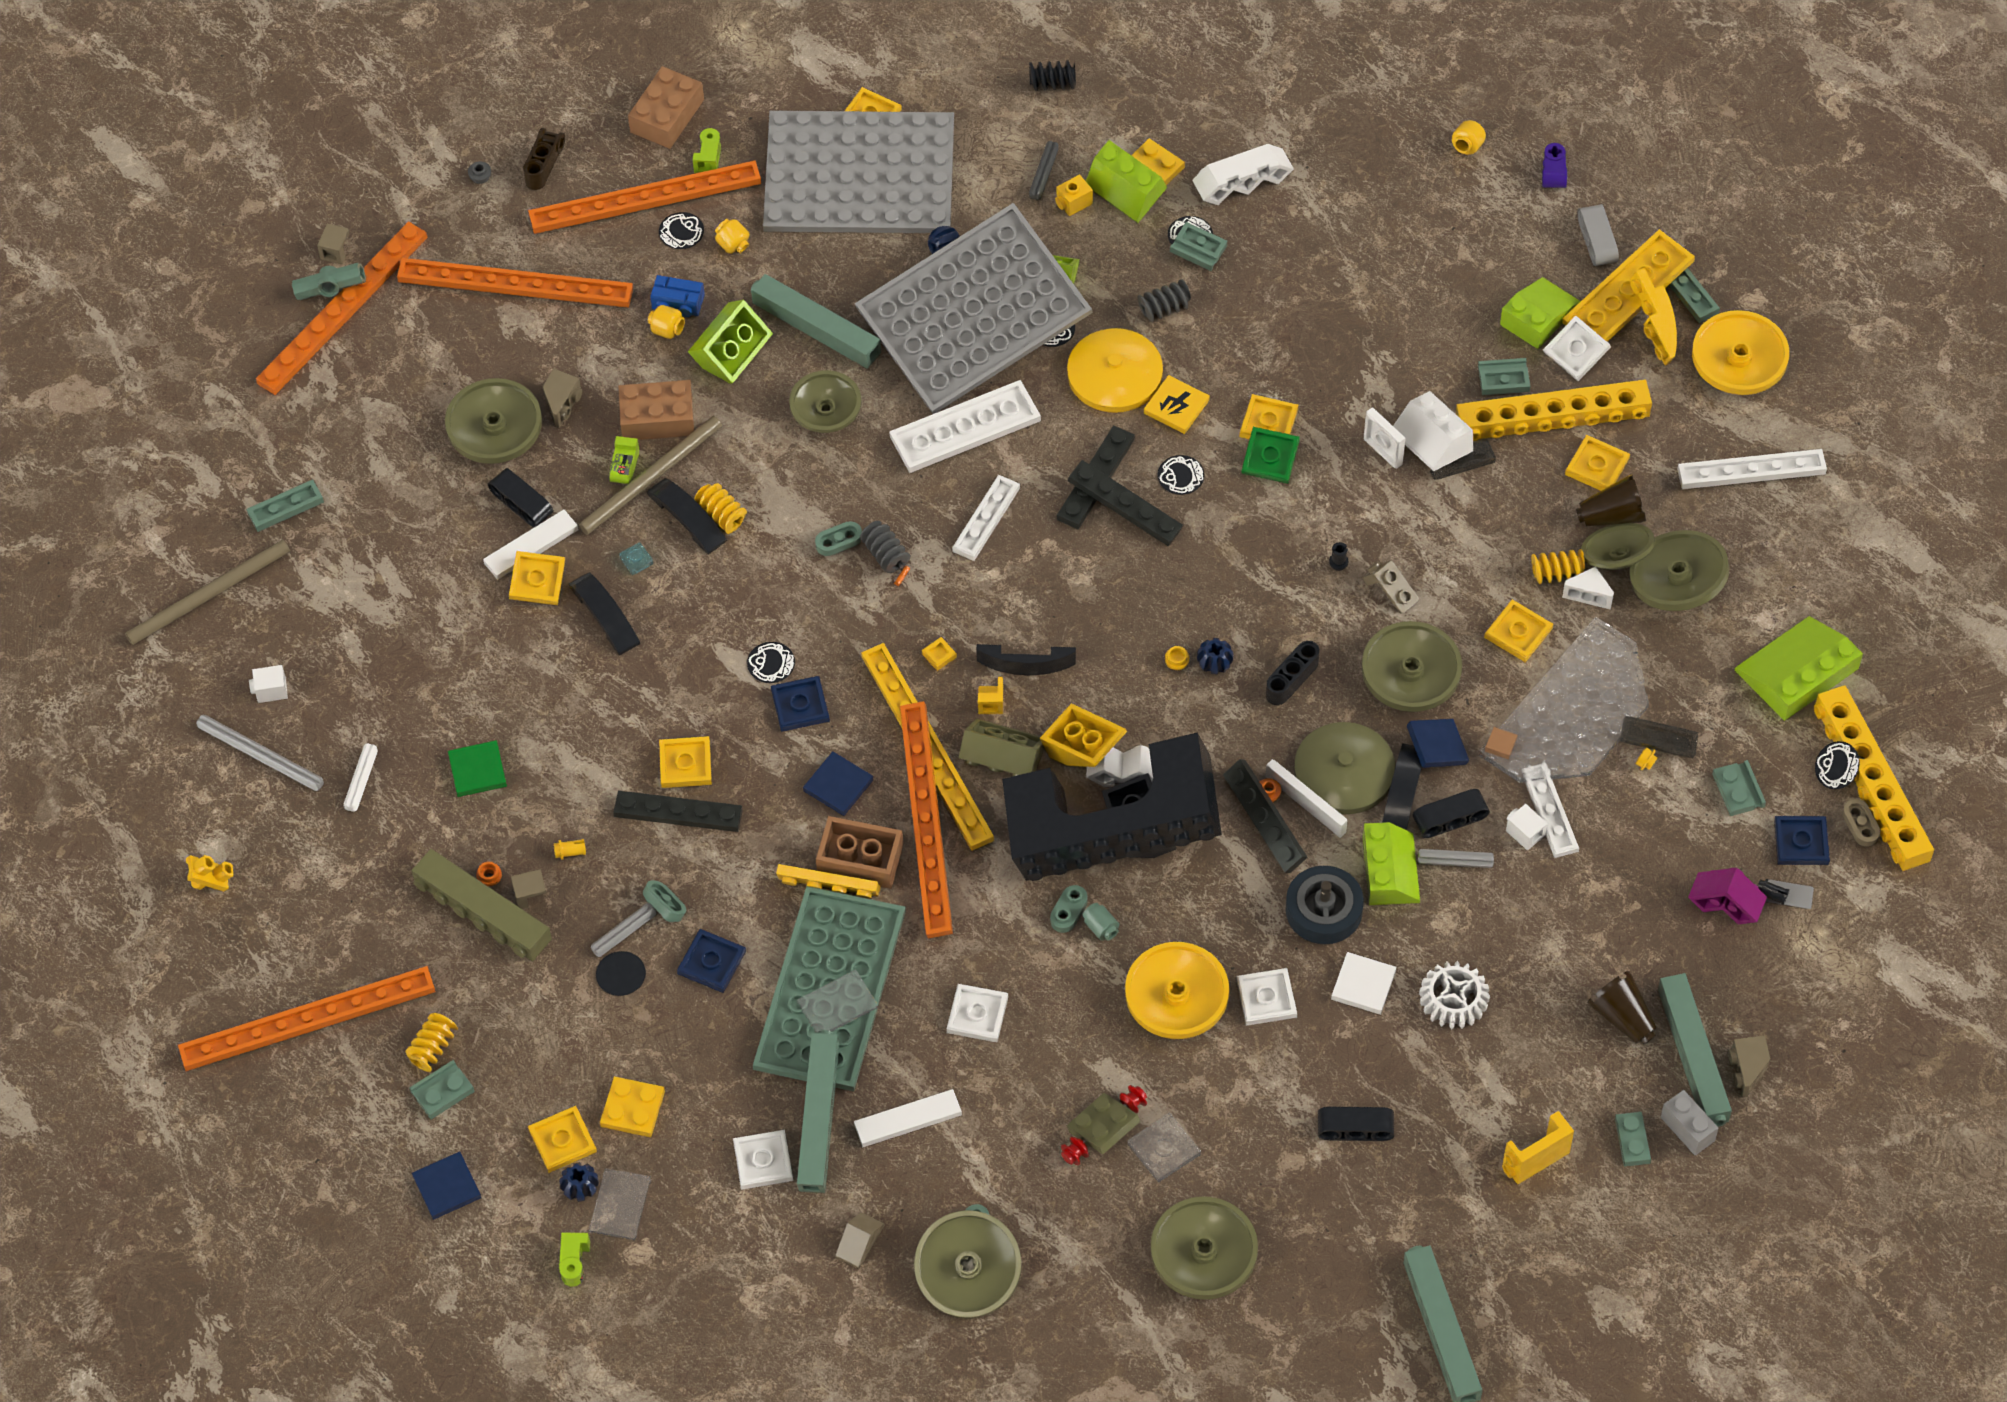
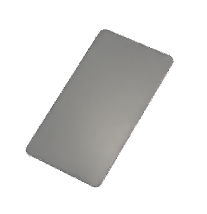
M1775 880L1768 881L1785 889H1790L1784 905L1811 909L1813 887ZM1766 898V902L1781 904L1779 902Z

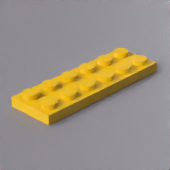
M1659 229L1564 316L1562 323L1566 326L1577 316L1608 342L1642 310V301L1631 288L1630 279L1636 271L1645 268L1655 288L1662 285L1666 288L1694 262L1695 256Z

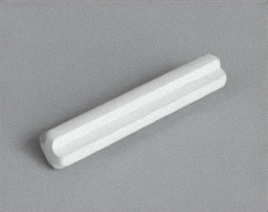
M367 743L363 747L344 801V808L347 811L355 812L358 809L378 752L377 746Z

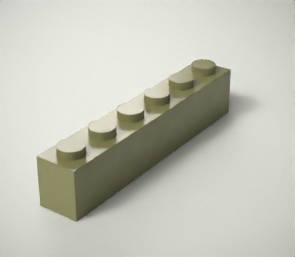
M432 849L411 870L414 884L419 890L423 892L427 890L433 894V897L440 904L449 905L461 918L467 917L476 928L483 932L485 930L488 931L498 943L502 945L506 943L521 958L526 957L533 962L552 940L548 926Z

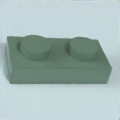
M1642 1112L1616 1114L1615 1123L1624 1167L1650 1164L1651 1156Z

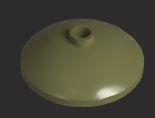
M831 370L816 371L804 376L794 385L789 398L790 411L794 419L804 428L820 433L835 432L847 427L858 416L862 403L861 393L857 384L847 375Z
M1636 523L1615 524L1592 533L1585 539L1581 549L1584 553V560L1588 564L1600 569L1616 570L1627 568L1643 560L1653 549L1655 539L1653 532L1644 525Z

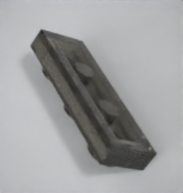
M1625 716L1620 742L1693 758L1696 755L1699 732Z

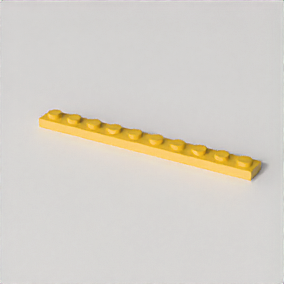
M882 643L861 652L862 659L902 728L900 706L917 703V700L885 644ZM928 721L936 789L969 848L973 851L993 842L994 835Z

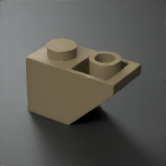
M553 369L543 385V392L554 425L560 428L563 421L569 418L574 403L580 400L582 389L579 378Z
M1765 1036L1734 1039L1732 1049L1728 1050L1730 1065H1734L1736 1071L1734 1073V1084L1736 1089L1740 1088L1742 1098L1750 1094L1768 1069L1770 1055Z

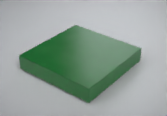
M1253 427L1241 473L1289 484L1300 437Z
M497 740L448 751L457 797L507 787Z

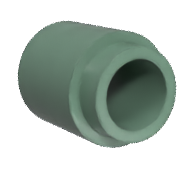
M1093 903L1083 912L1082 916L1085 919V924L1099 940H1111L1118 934L1119 922L1103 905Z

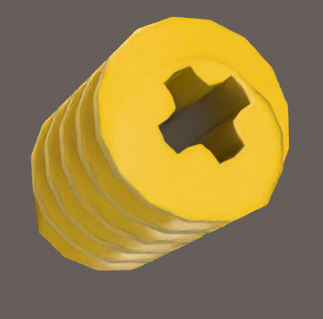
M719 483L712 486L707 484L701 487L695 495L694 500L727 534L736 531L747 514V510L744 507L740 508L741 504L737 501L734 502V497L728 496V491L722 489Z
M1582 549L1578 550L1577 555L1574 550H1569L1568 555L1564 551H1560L1558 557L1554 552H1550L1548 559L1545 553H1540L1538 559L1535 554L1531 556L1533 575L1539 584H1542L1543 577L1547 578L1548 583H1552L1553 576H1556L1558 582H1561L1563 575H1566L1568 580L1572 578V574H1581L1585 569Z
M431 1013L428 1016V1021L422 1025V1030L418 1031L417 1038H414L411 1046L406 1049V1055L411 1063L426 1072H431L432 1068L428 1062L432 1064L438 1062L433 1054L438 1056L443 1054L439 1045L448 1047L449 1044L444 1038H454V1034L450 1029L458 1030L456 1024L444 1015Z

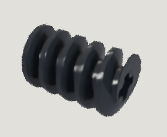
M1066 60L1064 67H1062L1060 61H1057L1055 68L1052 67L1050 61L1047 62L1046 68L1043 67L1041 62H1038L1037 68H1034L1032 62H1029L1030 86L1033 85L1034 90L1038 91L1040 84H1042L1044 91H1047L1049 84H1051L1053 90H1056L1060 83L1062 90H1065L1067 83H1069L1071 89H1075V62L1073 67H1071L1069 60Z

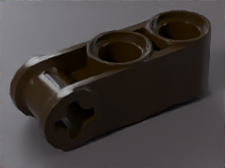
M546 128L539 130L537 139L523 166L525 184L529 189L538 190L545 186L551 170L563 150L565 133L549 132Z

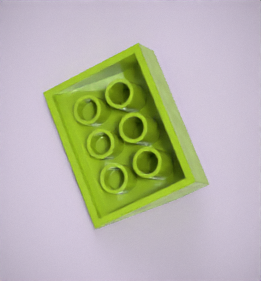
M1808 616L1735 667V671L1786 721L1817 699L1818 694L1830 690L1858 670L1863 653L1846 636Z

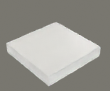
M1575 316L1543 351L1574 379L1579 381L1611 346L1587 324Z
M1372 407L1366 412L1364 440L1390 465L1397 469L1403 465L1405 437Z
M1347 952L1331 1000L1381 1015L1397 967Z
M1287 968L1236 976L1246 1026L1297 1018V1010Z
M958 984L947 1025V1033L998 1042L1008 1001V993Z
M785 1130L733 1138L741 1190L793 1181Z

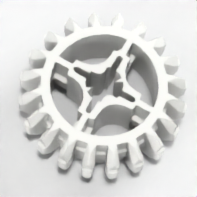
M1447 961L1444 964V968L1437 964L1434 971L1429 970L1427 978L1422 980V987L1419 991L1421 996L1420 1004L1425 1006V1014H1431L1430 1019L1432 1022L1439 1019L1441 1027L1445 1023H1450L1451 1030L1455 1024H1458L1463 1029L1465 1022L1472 1026L1475 1019L1480 1020L1482 1012L1487 1010V1003L1490 999L1488 993L1489 986L1484 984V975L1478 976L1477 968L1470 971L1468 963L1464 968L1459 967L1458 961L1455 962L1454 966H1450ZM1439 985H1442L1443 992L1436 998L1434 990ZM1473 992L1475 1000L1470 1005H1467L1466 998Z

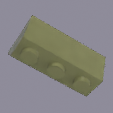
M976 719L964 730L958 758L965 760V763L969 765L979 766L981 764L988 766L991 771H1006L1013 773V776L1036 771L1045 748L1040 740L1041 736Z

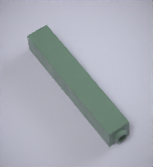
M764 274L760 280H756L751 287L753 304L868 369L881 354V341L878 337L767 274Z
M1683 973L1660 978L1658 993L1694 1100L1717 1127L1723 1126L1729 1122L1732 1109L1687 976Z
M828 1030L811 1033L797 1186L801 1192H826L840 1043L838 1034Z
M1420 1245L1414 1246L1405 1252L1403 1264L1452 1401L1481 1400L1482 1387L1430 1245L1425 1247Z

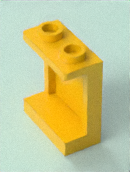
M1559 1111L1550 1115L1547 1133L1544 1138L1522 1151L1516 1147L1512 1140L1506 1143L1502 1168L1505 1174L1510 1179L1513 1178L1517 1184H1520L1570 1153L1574 1130Z

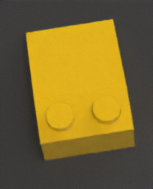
M1071 703L1040 737V740L1048 756L1066 766L1096 767L1127 731L1125 728Z

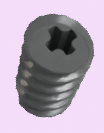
M1180 279L1178 284L1172 282L1169 287L1164 285L1161 287V290L1156 288L1152 291V294L1145 292L1143 297L1138 295L1137 298L1144 316L1150 322H1153V314L1162 319V311H1165L1170 316L1172 307L1177 313L1180 311V304H1182L1184 309H1188V301H1190L1191 296L1186 282Z
M874 521L861 532L860 538L862 542L865 543L885 572L894 573L909 562L911 555L905 552V547L900 545V540L895 538V533L890 531L888 524L882 525L881 521Z

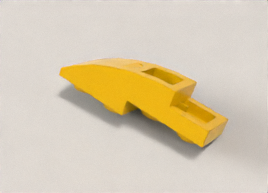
M1642 268L1631 277V288L1641 299L1644 313L1649 315L1643 324L1645 335L1648 339L1652 340L1657 358L1662 360L1666 366L1670 364L1676 354L1677 330L1674 312L1664 285L1655 288L1645 268Z

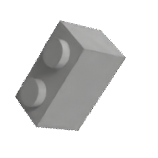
M1685 1090L1663 1105L1660 1118L1694 1155H1697L1715 1142L1719 1128Z

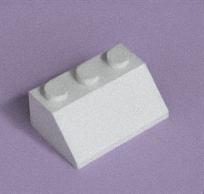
M1431 391L1411 400L1393 425L1405 437V445L1433 471L1473 452V430Z

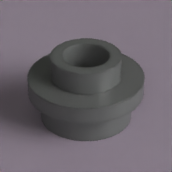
M475 162L468 168L469 178L477 184L485 183L491 176V167L486 162Z

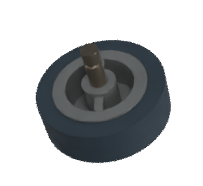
M1324 865L1308 868L1299 873L1288 888L1286 897L1287 920L1291 928L1307 941L1317 944H1333L1343 941L1356 931L1361 922L1364 904L1362 889L1352 875L1340 868Z

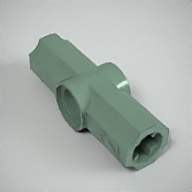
M354 263L340 268L325 266L320 269L318 274L293 280L292 287L297 300L317 295L333 297L338 294L339 289L365 283L366 276L361 263Z

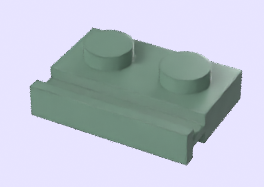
M1185 222L1173 245L1171 244L1170 252L1212 271L1214 264L1217 263L1226 249L1228 241Z
M1526 358L1478 361L1482 395L1530 392Z
M1748 760L1741 764L1735 763L1713 769L1712 775L1730 816L1752 811L1757 807H1765L1766 801Z
M454 1060L409 1088L411 1094L414 1095L430 1119H433L475 1092L474 1087L460 1068L457 1067Z

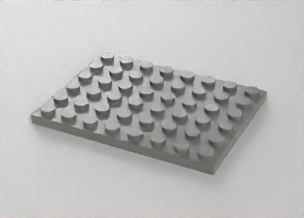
M770 111L763 231L931 233L940 226L951 227L954 112Z
M1014 203L855 303L858 311L880 339L883 346L932 414L945 408L1093 313L1092 308Z

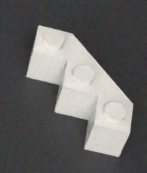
M1266 144L1208 164L1200 170L1199 174L1192 181L1203 201L1219 205L1233 190L1249 195L1263 180L1279 184L1294 168L1282 148Z
M1140 745L1123 753L1113 747L1096 767H1087L1086 778L1103 787H1113L1115 783H1123L1147 773L1153 779L1149 748Z

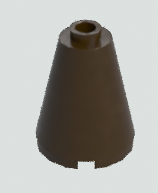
M1633 475L1626 476L1580 502V508L1576 509L1579 522H1585L1586 526L1642 523L1646 521Z
M1626 971L1624 972L1627 976L1626 978L1621 980L1619 976L1595 993L1598 999L1593 1002L1590 998L1587 1003L1634 1043L1642 1042L1645 1045L1656 1036L1654 1031L1657 1027L1632 974Z

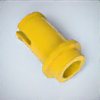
M584 839L567 842L558 840V843H554L555 858L564 860V857L586 855Z

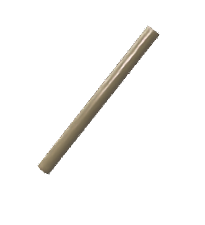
M712 416L580 522L579 528L581 531L589 535L722 427L719 419Z
M282 539L125 633L128 641L132 646L251 576L289 553L288 545Z

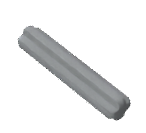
M1420 849L1418 852L1419 864L1492 868L1494 855L1493 853Z
M646 903L591 945L593 953L597 957L604 955L656 916L655 908L650 903Z

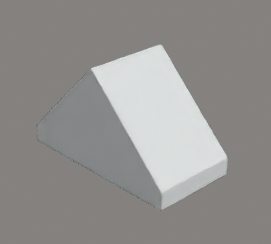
M1593 567L1566 580L1562 598L1611 609L1614 592L1598 569Z

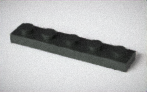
M1113 425L1089 464L1111 478L1134 442L1135 434ZM1075 486L1058 512L1057 520L1079 530L1097 500Z
M1081 460L1068 478V482L1167 546L1171 544L1182 529L1183 524L1084 460Z
M1239 759L1223 776L1284 872L1291 873L1308 857L1247 761Z
M618 790L613 813L614 817L738 832L743 809L742 805Z

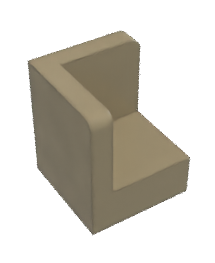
M332 224L326 225L317 245L320 259L343 264L346 258L343 245L349 234L348 228Z
M541 869L511 876L517 905L521 909L529 908L527 898L546 893Z

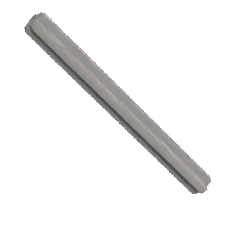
M201 715L196 722L199 729L314 791H319L324 784L322 777L207 715Z

